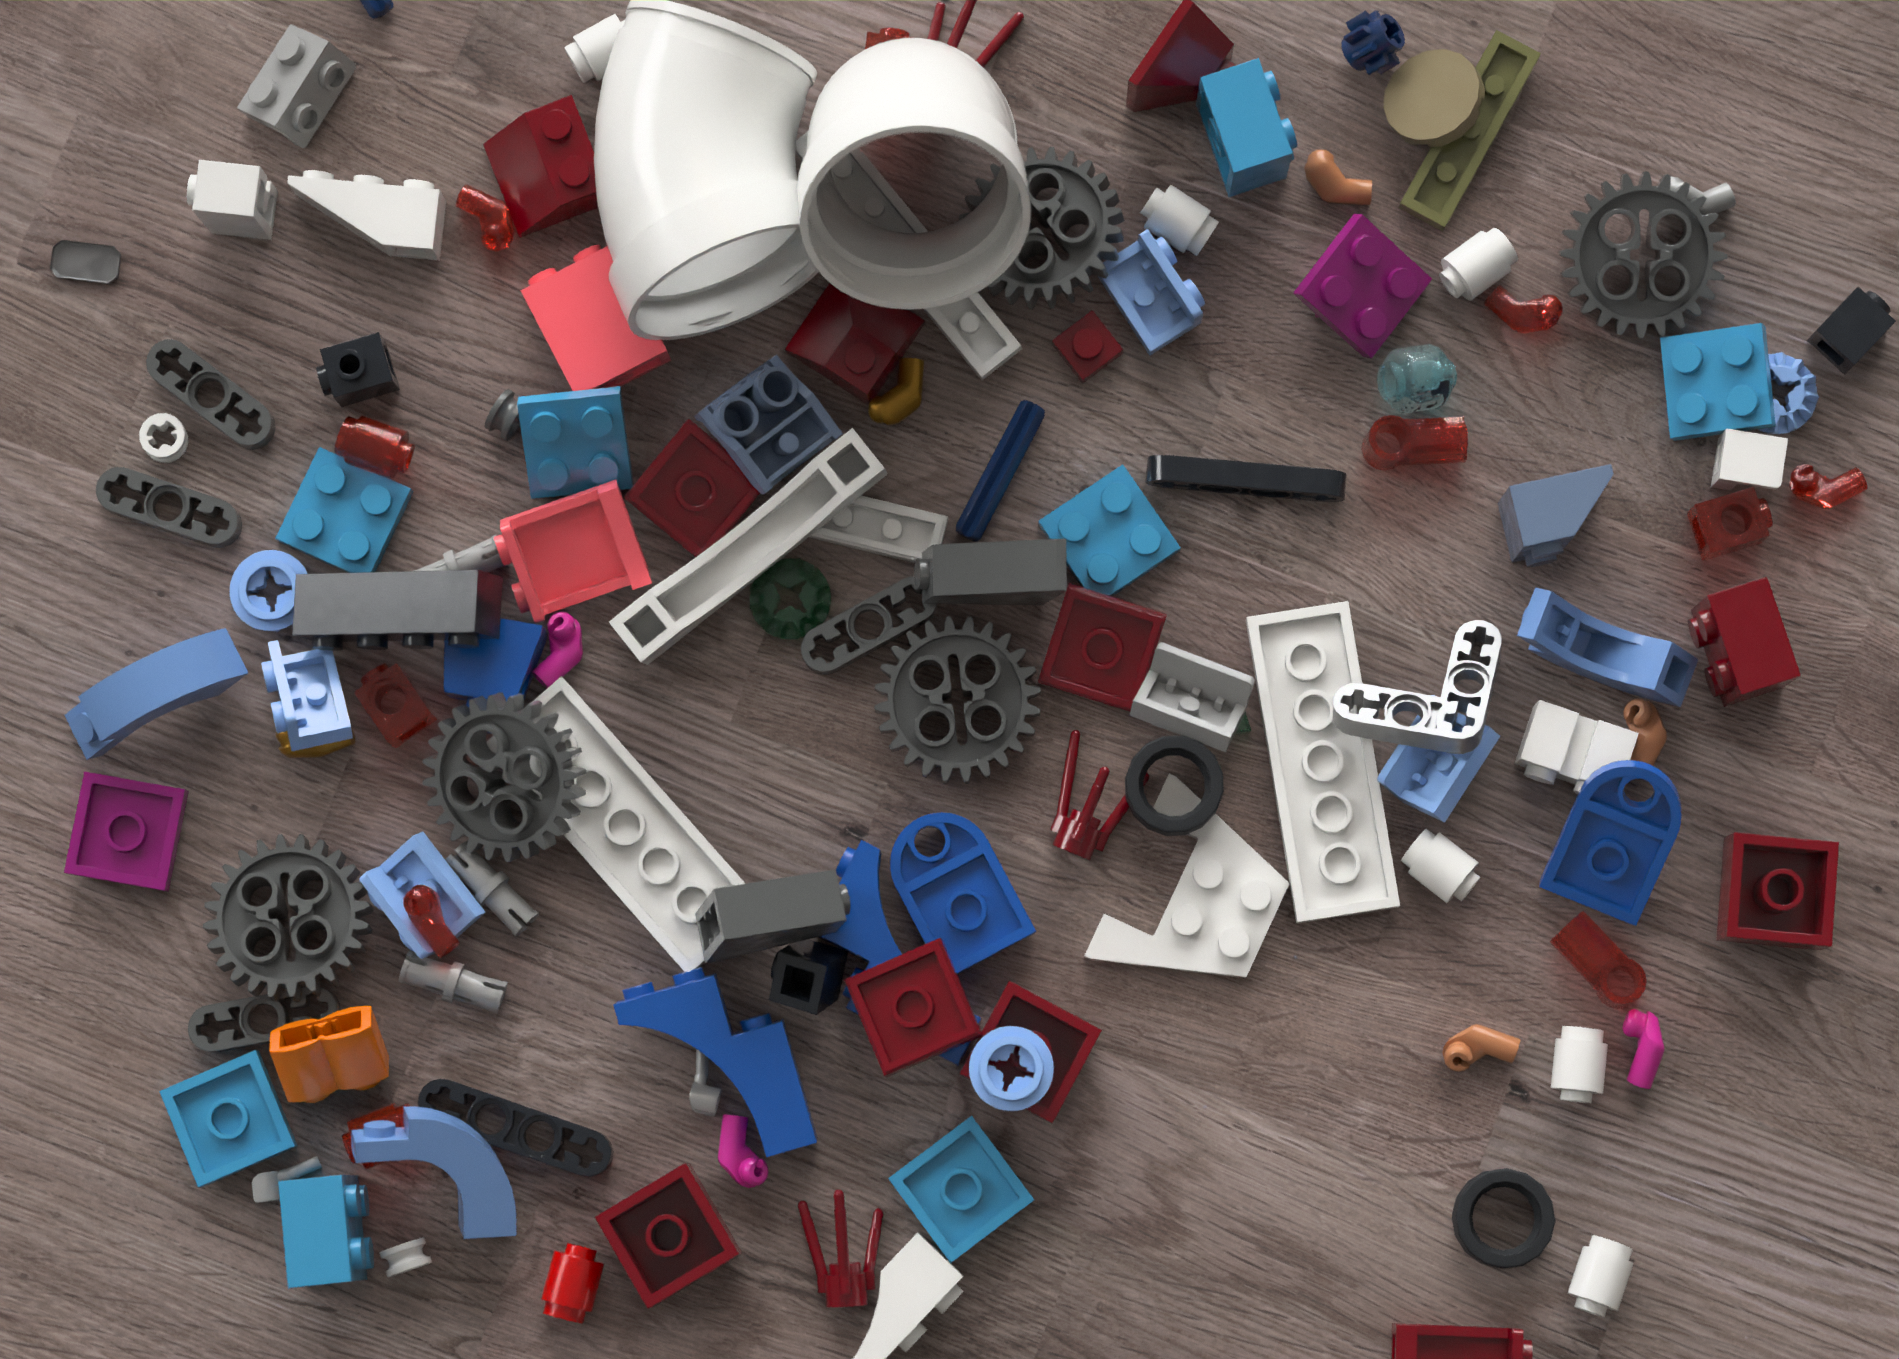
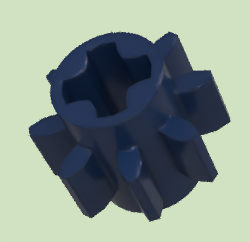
M1365 10L1346 22L1351 32L1344 36L1341 47L1347 62L1358 71L1366 69L1368 75L1377 71L1381 75L1400 63L1395 53L1402 49L1405 44V38L1400 25L1392 16L1388 14L1380 16L1377 10L1369 14Z

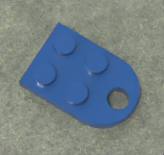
M1635 760L1615 761L1593 772L1584 782L1540 878L1539 887L1636 926L1681 826V801L1678 791L1669 777L1658 768ZM1633 779H1644L1653 786L1654 793L1649 799L1636 802L1629 799L1623 789Z
M932 813L914 820L900 833L894 843L890 859L893 883L924 943L927 944L941 938L957 974L1036 933L988 839L973 822L952 813ZM925 828L938 829L945 837V846L936 856H924L915 847L917 834Z

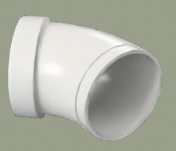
M630 0L626 9L625 22L623 27L618 30L603 76L596 114L594 144L597 203L605 240L613 260L609 271V282L631 331L639 337L650 340L689 338L736 324L787 298L819 272L807 255L802 241L797 192L798 177L795 161L798 127L806 106L807 93L809 88L814 85L817 77L816 69L798 53L755 30L718 15L666 0Z
M901 38L876 44L855 55L834 73L823 88L811 117L808 130L807 153L800 168L797 185L800 231L803 245L811 262L820 274L833 286L853 298L869 304L893 309H926L954 303L981 291L1000 277L1016 259L1025 243L1031 219V206L1024 161L1017 146V132L1013 114L1005 96L990 74L977 61L953 46L931 39ZM910 132H933L962 138L987 150L1001 162L1000 171L990 192L972 212L954 224L924 233L894 232L864 220L849 207L841 196L832 177L831 168L847 154L864 144L883 137Z

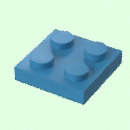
M1757 323L1660 338L1669 433L1672 440L1677 441L1720 435L1726 429L1749 431L1776 427L1766 326L1764 324Z
M620 386L518 397L517 407L531 499L573 495L613 480H617L620 490L630 489L633 486Z
M319 447L275 539L346 573L376 572L414 491L403 484Z
M1123 464L1038 521V525L1048 539H1066L1067 567L1080 586L1108 596H1114L1178 553L1181 549Z
M258 1050L249 1052L159 1091L199 1188L298 1147Z
M972 1116L888 1178L950 1263L1034 1201L1028 1190Z

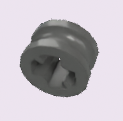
M509 389L505 390L496 400L484 425L489 431L494 429L500 430V437L505 441H509L520 428L517 400L514 399V392Z

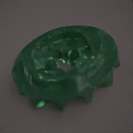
M801 558L781 559L754 580L750 587V609L758 625L770 635L780 639H799L805 637L813 628L824 623L831 606V591L826 578L819 568ZM805 582L806 584L802 587V591L799 594V599L807 612L804 614L799 609L796 610L794 607L788 606L784 610L780 609L775 615L774 612L778 609L777 605L780 603L781 597L774 584L778 583L781 587L784 586L792 590Z

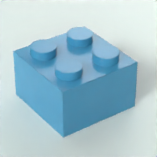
M1259 58L1200 77L1196 106L1229 197L1285 179L1290 161L1294 160L1292 149L1297 148V140L1290 120L1288 118L1281 120L1277 111L1276 101L1280 100V92L1272 71L1264 73Z
M333 1175L279 1181L288 1288L367 1280V1269L374 1268L371 1237L364 1238L362 1217L369 1216L367 1186L359 1185L357 1175Z

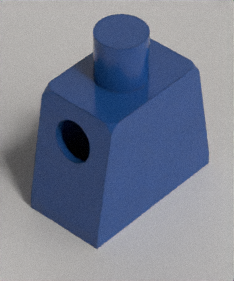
M501 618L500 639H480L479 648L448 646V640H444V693L450 698L465 700L468 707L469 700L482 695L488 700L489 695L503 692L506 701L508 697L518 693L523 694V699L525 700L533 678L532 671L538 665L547 640V630L543 625Z

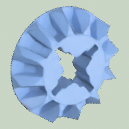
M1780 352L1768 354L1772 380L1775 379L1779 386L1795 384L1796 387L1785 396V408L1783 405H1780L1777 399H1773L1776 427L1758 429L1769 434H1785L1801 427L1812 416L1819 398L1816 376L1810 373L1803 360L1795 359Z
M265 550L250 555L237 567L230 582V600L234 611L243 622L256 630L278 632L293 625L296 574H308L305 567L292 555L278 550ZM268 571H271V576L278 586L292 588V590L285 591V594L277 596L275 611H273L265 597L251 596V593H258L259 590L267 587Z
M1006 1026L987 1033L976 1044L970 1057L969 1075L974 1090L983 1101L999 1110L1019 1111L1034 1105L1046 1094L1053 1078L1054 1066L1049 1048L1038 1035L1022 1027ZM1015 1046L1020 1047L1018 1053L1020 1056L1019 1065L1035 1074L1033 1078L1029 1076L1024 1078L1015 1077L1013 1083L1009 1084L1008 1091L1006 1092L1003 1091V1073L996 1070L995 1066L988 1065L989 1060L998 1062V1060L1007 1061L1010 1053L1013 1054Z

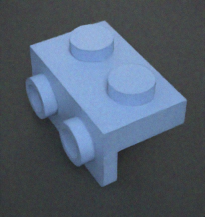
M1147 229L1139 234L1138 241L1118 253L1119 258L1117 261L1106 260L1103 262L1108 277L1102 278L1098 276V278L1149 355H1152L1201 324L1203 312L1200 307L1205 305V301L1192 280L1187 279L1183 282L1172 265L1177 263V259L1163 237L1155 240Z
M278 640L268 642L271 661L261 663L267 692L278 691L280 701L271 703L276 732L287 731L291 751L352 739L351 724L333 650L315 649L281 656Z
M1457 714L1456 724L1452 729L1454 732H1462V729L1466 726L1465 715ZM1419 715L1416 716L1411 726L1416 725L1421 721V717ZM1485 725L1478 747L1464 754H1452L1398 744L1378 775L1377 780L1404 804L1445 823L1495 746L1500 735L1491 727Z
M424 832L413 835L380 866L367 871L359 878L362 885L366 888L368 897L373 905L386 914L399 931V937L403 944L415 952L421 959L448 947L485 913L484 909Z

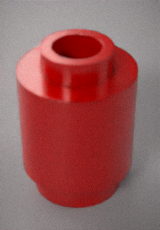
M571 1243L566 1244L565 1252L554 1250L541 1297L542 1300L546 1301L543 1314L571 1322L584 1323L586 1312H592L605 1264L595 1260L597 1250Z

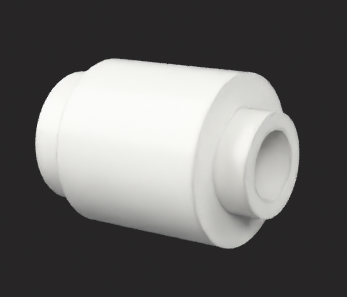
M616 14L573 36L574 42L564 47L583 83L592 78H595L596 81L603 79L618 30L623 27L625 20L620 22Z
M1170 185L1166 192L1156 188L1140 212L1148 218L1143 228L1148 229L1157 237H1163L1169 245L1183 254L1187 249L1196 256L1219 223V221L1209 216L1210 209L1173 185Z
M1492 228L1487 233L1480 231L1441 259L1444 271L1439 274V277L1452 296L1458 298L1462 295L1471 301L1511 272L1510 266L1518 260L1517 253L1510 241L1497 228Z
M1425 829L1418 836L1401 859L1410 868L1408 873L1446 903L1453 896L1462 902L1481 878L1473 872L1479 862L1440 832L1435 836L1428 829Z
M1562 1026L1561 1038L1555 1039L1551 1088L1561 1090L1560 1100L1592 1103V1094H1603L1608 1044L1603 1043V1030Z
M1592 1235L1589 1247L1583 1246L1567 1293L1577 1298L1574 1307L1603 1318L1607 1309L1618 1311L1633 1267V1263L1629 1261L1633 1249L1615 1241Z

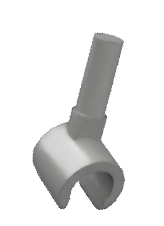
M696 1049V1074L694 1075V1082L689 1094V1101L694 1112L713 1117L718 1109L722 1089L706 1085L709 1076V1058Z
M315 1156L287 1169L257 1174L251 1184L254 1201L256 1203L280 1200L278 1182L294 1180L322 1168L318 1157Z

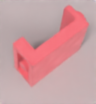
M593 245L582 250L573 257L575 263L557 272L555 268L543 270L528 280L529 286L521 290L572 391L621 387L671 361L662 339H645L631 331L609 282V271L613 260L608 246L601 248L600 245Z
M617 480L500 520L502 534L494 537L499 556L504 566L513 563L519 579L518 583L511 585L521 614L530 611L535 623L544 621L547 614L631 585L632 590L652 584L649 568Z

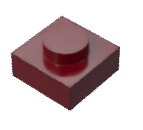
M1093 310L1052 340L1053 347L1082 384L1123 354V348Z

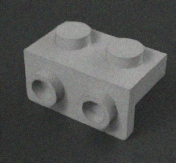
M290 24L261 71L250 85L237 109L248 118L280 132L295 145L305 148L356 69V64L329 41Z
M1161 642L1155 650L1150 670L1133 700L1130 716L1199 741L1203 745L1227 752L1245 716L1255 679L1242 672Z

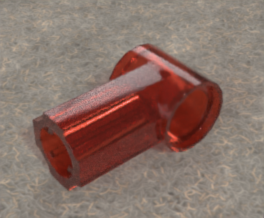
M1394 415L1383 416L1374 422L1365 435L1361 450L1364 459L1370 466L1384 471L1402 465L1465 463L1468 448L1467 426L1464 417L1403 419L1400 416ZM1383 432L1394 435L1399 441V452L1390 454L1382 451L1377 445L1376 435Z
M1584 911L1573 918L1551 939L1550 943L1592 986L1600 1001L1606 1006L1614 1009L1628 1008L1645 991L1647 980L1641 965L1633 959H1629ZM1617 970L1628 973L1634 981L1633 993L1625 997L1613 994L1607 985L1608 974Z

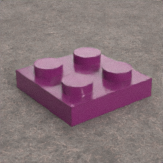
M1353 214L1293 294L1362 357L1372 359L1431 282L1432 278L1363 214Z
M84 771L64 873L169 892L189 791Z

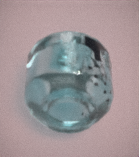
M1433 344L1392 350L1386 356L1384 363L1379 367L1377 373V386L1380 396L1394 410L1403 414L1443 407L1450 399L1457 381L1454 364L1448 359L1441 348Z

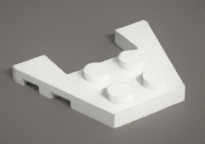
M1169 773L1153 808L1167 816H1182L1193 811L1201 802V799L1176 776ZM1215 813L1202 828L1187 834L1197 839V843L1155 934L1151 936L1111 916L1103 914L1084 957L1093 961H1107L1246 978L1290 883Z

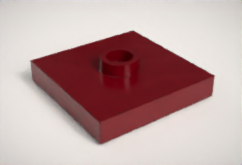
M687 419L623 498L696 558L731 530L760 492L749 482L726 449L694 422Z
M1069 583L1038 683L1130 712L1133 700L1150 670L1167 614Z
M941 938L845 979L849 993L885 1077H890L983 1036Z

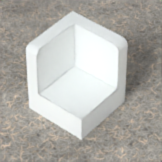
M1726 429L1718 438L1711 487L1731 491L1737 484L1773 490L1778 489L1782 483L1788 438Z

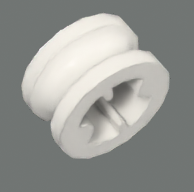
M158 413L149 417L142 424L139 431V440L143 449L153 460L160 463H171L179 459L185 453L188 446V434L185 427L175 416L167 413ZM169 426L176 429L171 432L176 440L172 446L163 444L159 449L152 447L157 444L152 436L156 429L161 432H165Z
M424 1237L379 1252L381 1259H386L389 1262V1268L385 1271L387 1277L432 1263L431 1256H426L422 1250L426 1244Z

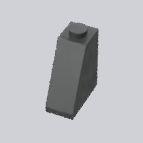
M1066 539L931 545L922 552V559H916L914 567L915 588L922 590V603L1042 606L1067 591Z
M836 870L715 888L695 913L705 964L835 933L846 921V915L850 914V898L845 884L839 885Z

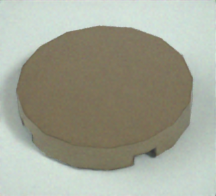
M1447 49L1428 50L1409 58L1393 73L1385 89L1383 109L1389 125L1406 143L1417 146L1415 144L1417 143L1420 145L1427 144L1429 147H1441L1461 138L1475 124L1480 115L1478 108L1481 104V98L1484 100L1485 87L1475 66L1462 54Z

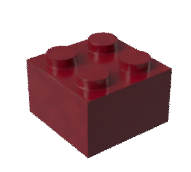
M1767 577L1707 595L1691 609L1693 618L1688 619L1691 638L1697 649L1704 647L1710 667L1704 669L1707 685L1713 697H1721L1724 707L1783 689L1801 676Z
M1737 832L1724 837L1716 941L1810 950H1823L1832 947L1839 842Z
M1008 981L982 1030L983 1036L979 1037L960 1075L970 1080L969 1062L976 1044L987 1033L1006 1026L1022 1027L1034 1032L1049 1048L1053 1059L1054 1071L1051 1085L1046 1094L1037 1103L1024 1110L1053 1124L1102 1030L1023 987ZM1015 1046L1013 1054L1010 1053L1007 1061L998 1060V1062L989 1060L988 1065L995 1066L996 1070L1003 1073V1091L1006 1092L1008 1091L1009 1084L1013 1083L1015 1077L1024 1078L1029 1076L1033 1078L1035 1074L1019 1065L1020 1056L1018 1053L1020 1047Z
M690 1163L682 1164L595 1216L597 1223L647 1309L655 1307L743 1254Z

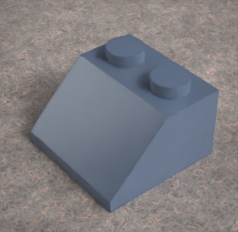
M1612 465L1599 466L1509 486L1498 502L1511 562L1525 560L1527 567H1535L1556 561V555L1564 552L1563 549L1575 536L1613 476Z

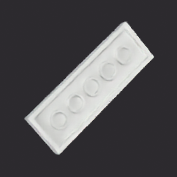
M1338 602L1246 617L1296 923L1400 907L1381 789L1377 780L1378 772L1372 739L1342 733L1333 722V697L1337 690L1351 683L1362 684L1349 602ZM1353 705L1349 713L1359 714L1363 706Z
M561 676L533 702L537 700L542 702L540 714L542 718L555 712L559 714L554 726L557 732L571 728L573 732L564 742L567 749L575 747L582 750L571 761L573 766L586 769V774L574 779V785L586 790V795L570 801L578 807L581 813L572 819H565L571 830L569 833L564 834V836L684 972L699 968L705 961L695 913L713 889L745 884V882ZM495 736L487 741V745L492 752L497 753L498 744ZM531 755L529 761L530 768L534 774L541 777V763L534 755ZM531 789L535 793H537L540 799L542 800V794L535 789Z

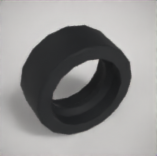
M1183 735L1162 736L1145 744L1132 758L1125 777L1126 801L1133 816L1148 830L1164 836L1187 835L1202 828L1216 813L1224 793L1223 772L1215 755L1201 742ZM1166 756H1181L1191 760L1199 767L1204 777L1205 792L1201 802L1193 811L1182 816H1167L1157 812L1148 803L1144 794L1143 780L1147 770L1155 761Z
M1504 1168L1484 1171L1467 1181L1456 1197L1452 1221L1454 1234L1468 1255L1481 1264L1506 1269L1524 1266L1541 1255L1551 1241L1555 1225V1215L1552 1200L1542 1184L1527 1173ZM1507 1187L1515 1189L1527 1198L1533 1208L1534 1224L1532 1232L1524 1243L1513 1249L1500 1250L1492 1248L1480 1240L1474 1230L1472 1215L1475 1204L1483 1194L1493 1188Z

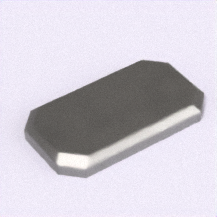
M61 240L53 246L50 269L57 278L110 284L118 278L121 254L114 246Z

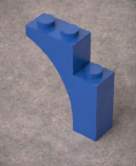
M861 840L856 850L847 847L836 868L837 876L842 878L839 885L845 884L849 893L850 914L846 915V921L835 933L819 936V938L868 962L865 970H868L902 955L893 940L882 909L879 881L882 853L879 848ZM856 967L851 977L863 972V970ZM846 985L842 994L850 999L846 1008L859 1016ZM975 1015L978 1025H980L982 1018ZM971 1041L938 1056L959 1066Z
M702 967L673 975L675 985L656 991L652 982L622 990L624 1000L613 1004L619 1025L639 1026L669 1034L690 1044L711 1059L734 1083L744 1098L755 1120L766 1157L817 1143L818 1137L784 1019L772 1021L770 1013L761 1014L740 1021L742 1030L733 1033L717 974L705 976Z

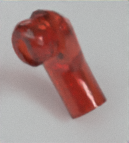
M465 184L457 197L455 206L479 218L483 234L480 238L485 248L491 251L505 250L511 245L515 233L508 205L502 200Z
M1499 285L1483 303L1511 329L1518 333L1548 330L1557 324L1563 313L1562 303L1554 295L1547 294L1539 299L1520 302L1502 285Z
M1802 464L1793 469L1791 480L1789 481L1790 490L1798 500L1821 509H1830L1868 489L1863 474L1856 467L1830 479L1813 471L1814 467L1812 465Z
M423 884L412 887L404 895L403 907L408 913L410 921L438 958H442L452 952L460 942L444 922L438 893L431 887Z

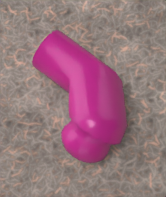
M567 612L555 613L548 620L547 630L549 631L550 655L532 671L534 677L546 689L561 676L564 677L580 662L583 656L581 626L577 619Z
M1631 1009L1626 1014L1622 1029L1626 1036L1638 1038V1048L1628 1073L1627 1081L1635 1086L1651 1089L1665 1049L1659 1019L1650 1011H1647L1645 1014L1637 1009Z
M723 1114L718 1149L719 1164L741 1186L753 1188L763 1184L769 1174L768 1166L763 1159H760L745 1144L748 1117Z

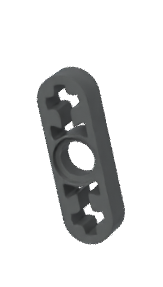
M173 339L162 340L150 349L146 359V366L151 377L239 446L250 450L262 448L271 441L276 426L275 420L268 409L183 343ZM178 353H181L178 359L179 363L194 375L188 383L173 371L167 372L164 376L162 375L165 367L160 361L165 355L174 358ZM199 366L203 368V370L196 373V370ZM209 381L221 383L225 390L223 401L213 408L202 407L197 399L200 387ZM187 385L185 392H181L180 389ZM241 397L242 400L235 404L236 398ZM234 406L249 418L255 417L257 413L261 414L257 422L262 429L257 435L249 431L244 437L241 436L244 430L243 426L228 414ZM226 416L224 423L219 421V419Z
M114 467L105 471L98 479L96 485L98 501L111 513L210 547L224 548L233 544L238 539L242 530L241 517L238 511L228 502L125 467ZM124 479H128L127 486L136 493L146 496L144 500V513H137L143 506L141 503L127 497H123L119 504H115L116 497L109 493L111 486H121ZM147 486H153L152 489L147 493ZM166 494L180 496L183 503L181 514L172 521H162L156 515V504ZM194 502H201L196 510L200 514L211 518H216L219 511H223V518L229 522L228 529H218L215 536H210L211 529L207 525L192 519L194 515ZM192 520V529H185Z
M914 576L904 578L810 630L805 635L801 644L803 660L807 667L817 674H833L903 636L907 632L923 625L934 616L938 604L923 603L924 611L918 614L912 608L900 612L897 616L903 624L894 628L889 611L880 603L891 599L894 609L906 601L904 592L907 589L913 588L916 594L922 593V590L915 588ZM875 612L883 618L885 627L882 634L876 639L866 640L856 633L855 621L862 613ZM845 623L848 636L858 649L849 653L847 644L844 643L833 650L835 660L826 664L822 657L813 660L810 654L817 650L815 641L822 637L827 643L838 640L842 635L836 628Z
M302 987L300 1001L294 1002L291 1000L290 1008L308 1007L311 1002L310 997L314 996V994L308 987ZM320 987L321 994L316 998L318 1002L328 1004V1012L320 1015V1019L341 1009L335 994L326 988ZM286 990L283 991L278 1002H273L268 997V994H264L258 997L254 996L203 1006L197 1009L189 1020V1038L196 1047L208 1052H223L270 1043V1033L259 1034L252 1028L250 1022L251 1014L260 1005L269 1004L273 1006L278 1013V1024L276 1026L278 1028L290 1023L289 1012L283 1001L291 998ZM240 1008L239 1025L245 1035L244 1039L237 1040L239 1030L235 1029L218 1033V1042L213 1043L211 1037L201 1034V1027L209 1024L210 1015L214 1014L216 1021L220 1022L235 1021L237 1019L233 1010ZM306 1016L292 1018L293 1022L304 1019H312L311 1017Z

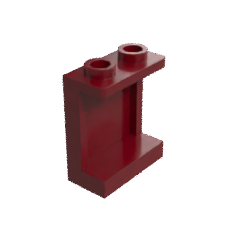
M1392 1323L1391 1359H1532V1341L1524 1340V1331L1520 1328Z

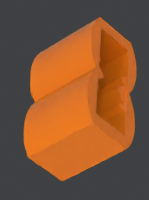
M371 1006L350 1007L331 1013L322 1019H304L291 1022L270 1032L269 1052L288 1102L316 1103L324 1100L338 1089L367 1090L389 1077V1055Z

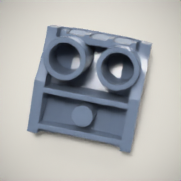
M778 355L773 356L694 416L697 421L702 422L717 438L749 482L762 495L843 434L814 393L787 368Z

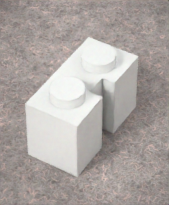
M199 160L197 175L191 174L188 180L187 203L193 206V212L212 234L271 240L278 190L271 181H267V175L260 166Z
M1539 700L1533 706L1514 764L1526 768L1524 773L1526 777L1542 783L1554 784L1555 778L1575 784L1573 792L1578 794L1587 778L1597 769L1615 761L1630 760L1639 733L1601 720L1595 721L1580 716L1575 711Z

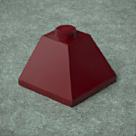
M1183 0L1128 80L1126 107L1133 112H1139L1197 100L1200 77L1236 66L1235 63L1230 61L1234 43L1193 1Z
M829 283L785 348V352L869 405L871 399L877 396L899 363V359L904 356L926 322L908 309H893L869 304L851 297Z

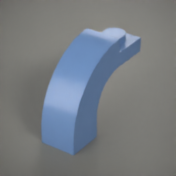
M1540 588L1534 589L1529 605L1523 613L1522 623L1517 634L1518 637L1530 644L1528 650L1564 669L1626 693L1678 707L1682 705L1698 662L1696 657L1671 641L1633 633L1605 623L1576 608L1554 592Z
M224 628L181 641L124 667L78 696L80 703L64 716L86 760L104 755L131 733L170 711L197 701L219 696L247 675L248 671L227 629Z
M403 1107L404 1127H396L395 1122L371 1121L364 1124V1129L351 1130L352 1153L356 1163L420 1160L432 1163L447 1172L457 1186L458 1226L464 1239L517 1236L515 1200L508 1177L488 1142L467 1123L445 1112L431 1108Z

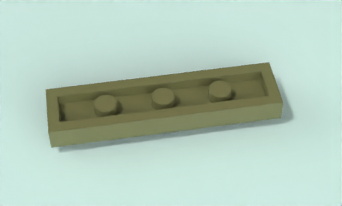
M1498 30L1495 31L1475 67L1485 87L1484 100L1481 98V104L1478 108L1480 111L1478 119L1461 138L1441 147L1430 148L1400 202L1399 209L1442 232L1444 231L1541 53Z

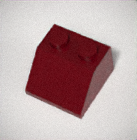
M572 95L523 113L483 144L519 238L598 208L594 150Z

